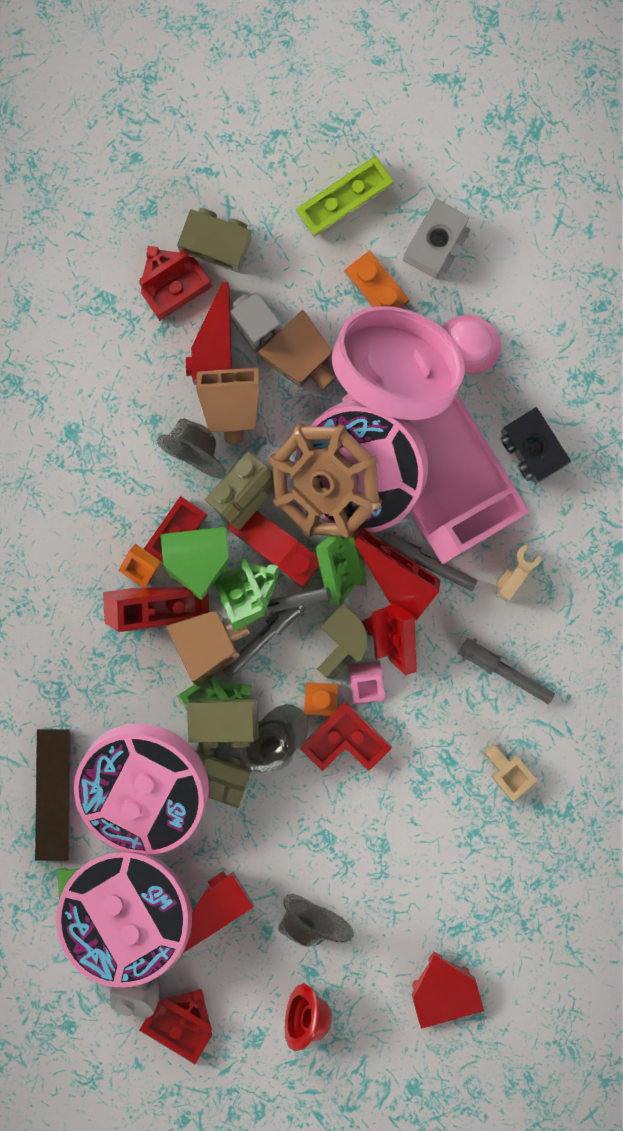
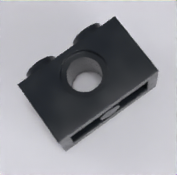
M537 407L509 423L501 430L503 437L500 440L509 454L515 453L519 459L518 469L527 482L532 480L534 485H537L571 462ZM528 440L537 441L541 446L540 455H529L525 450V442Z

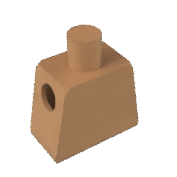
M303 309L258 351L259 358L298 387H302L311 378L322 390H325L337 378L325 365L332 358V350Z
M259 367L197 372V395L209 431L224 432V439L228 444L241 443L244 440L243 430H252L256 425Z
M217 611L180 621L166 627L191 681L197 686L204 684L211 677L237 660L241 655L234 641L250 634L248 626L234 631L231 622L226 624L223 617Z

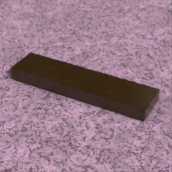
M37 729L35 861L69 860L71 729Z

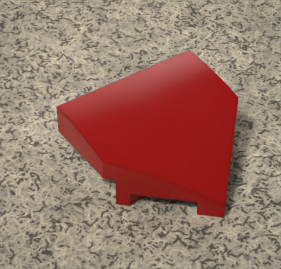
M148 246L146 252L147 260L139 284L142 296L159 321L213 287L196 259L190 257L187 251L179 253L159 250L155 246Z
M391 604L385 608L373 611L371 617L361 621L365 630L368 631V635L373 636L376 660L387 656L389 661L405 676L417 672L415 617L400 606Z
M433 951L428 959L429 963L419 979L414 980L412 983L414 991L411 995L421 1029L484 1011L476 979L470 974L469 969L464 966L459 967L443 959L442 955Z
M202 989L159 1000L153 1015L146 1018L139 1029L144 1035L194 1065L212 1037V1027Z

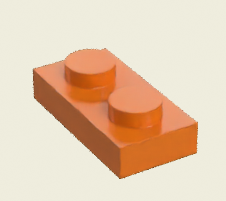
M370 250L344 270V273L372 307L388 306L402 308L410 301Z

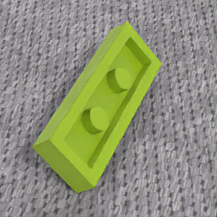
M375 155L297 207L296 212L312 236L316 237L392 186L394 181Z

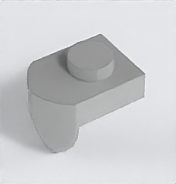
M159 978L151 980L146 990L135 986L112 987L110 990L111 1008L126 1016L135 1015L142 1018L152 1016L159 1001Z

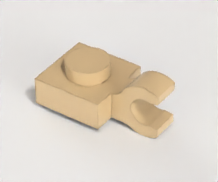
M526 545L522 546L516 553L517 567L514 571L511 572L507 569L496 583L500 587L496 595L505 602L511 599L530 571L541 562L542 557L540 555L531 563L524 560L523 554L528 548Z
M493 743L483 751L486 757L498 769L491 777L512 802L538 781L518 756L515 755L508 761Z

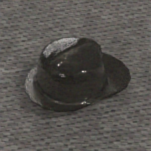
M184 418L178 420L169 435L164 434L157 438V444L163 451L179 460L187 462L201 472L217 479H223L227 475L223 465L214 457L216 440L207 427Z
M289 704L277 706L259 722V738L254 742H250V747L240 748V758L244 765L250 770L260 773L278 771L287 767L308 733V718L304 711L295 705Z
M288 894L283 899L286 912L279 923L278 930L295 943L304 947L319 945L326 939L346 943L351 941L354 936L353 929L349 923L332 911L315 905L296 894Z

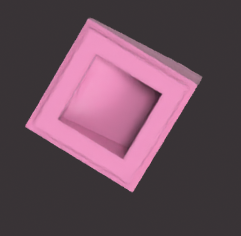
M380 661L351 664L348 666L353 704L385 700Z

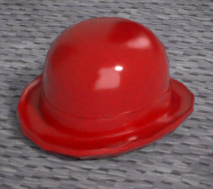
M305 983L295 987L290 994L286 1009L285 1039L288 1047L293 1051L303 1050L311 1042L323 1039L329 1032L332 1022V1013L327 1002L319 998L313 988Z

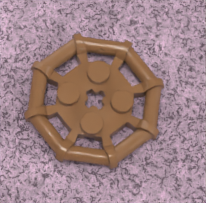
M300 424L295 426L294 433L278 452L270 457L269 463L272 465L275 500L273 502L276 507L279 506L304 530V535L308 537L328 535L344 536L346 539L355 536L356 530L370 514L381 506L382 500L378 494L376 463L379 461L376 455L372 456L347 432V427L344 425L320 427ZM312 440H330L328 447L320 449L314 448ZM341 445L359 462L352 465L339 452ZM299 447L303 455L294 463L289 458ZM362 470L364 474L365 493L359 492L357 490V486L359 484V476L357 473L361 472ZM286 473H290V478L294 479V486L290 492L287 490ZM319 474L329 479L330 488L327 486L321 488L319 486L321 482L318 477ZM295 499L309 512L308 516L292 500ZM351 502L360 505L354 514L348 518L344 509ZM329 514L328 516L334 517L335 523L319 522V516Z

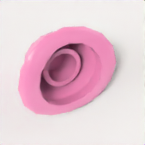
M472 315L457 316L447 321L442 327L458 345L464 358L465 373H482L492 368L499 359L501 350L499 335L493 326L484 319Z

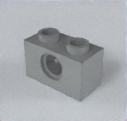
M435 198L405 251L403 261L437 279L440 271L446 274L455 259V256L451 255L456 243L462 246L471 230L466 227L469 216ZM434 234H441L447 239V244L443 247H436L431 243L430 237Z
M258 292L251 296L246 293L232 304L234 307L230 311L232 322L255 353L281 330L280 322Z

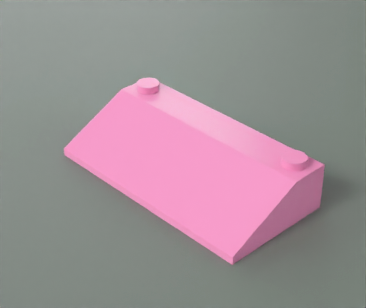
M349 393L342 398L343 402L356 400ZM457 393L451 405L442 413L427 419L409 420L420 434L428 457L426 485L410 512L442 565L530 513Z

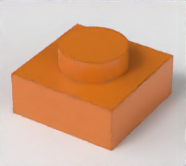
M134 544L128 551L118 571L142 588H146L162 562L137 544Z
M306 682L304 715L331 716L337 710L338 684Z

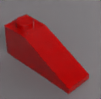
M229 282L221 283L191 347V357H186V376H192L194 385L197 383V372L232 369Z
M258 511L252 515L240 530H237L231 524L227 528L269 563L278 566L283 574L302 589L320 568L318 557Z
M360 526L356 531L354 543L390 604L400 606L413 615L417 621L439 593L440 579Z
M187 587L129 588L103 592L104 622L117 632L171 625L209 613V590H207L208 593L202 600L194 596L193 592Z
M222 871L207 881L210 887L205 890L192 912L191 933L183 953L254 908V903L234 872L226 875Z

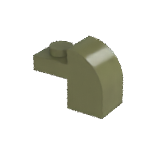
M342 603L320 626L339 645L317 668L326 678L330 673L336 677L349 664L344 659L347 655L359 663L367 647V633L363 623Z

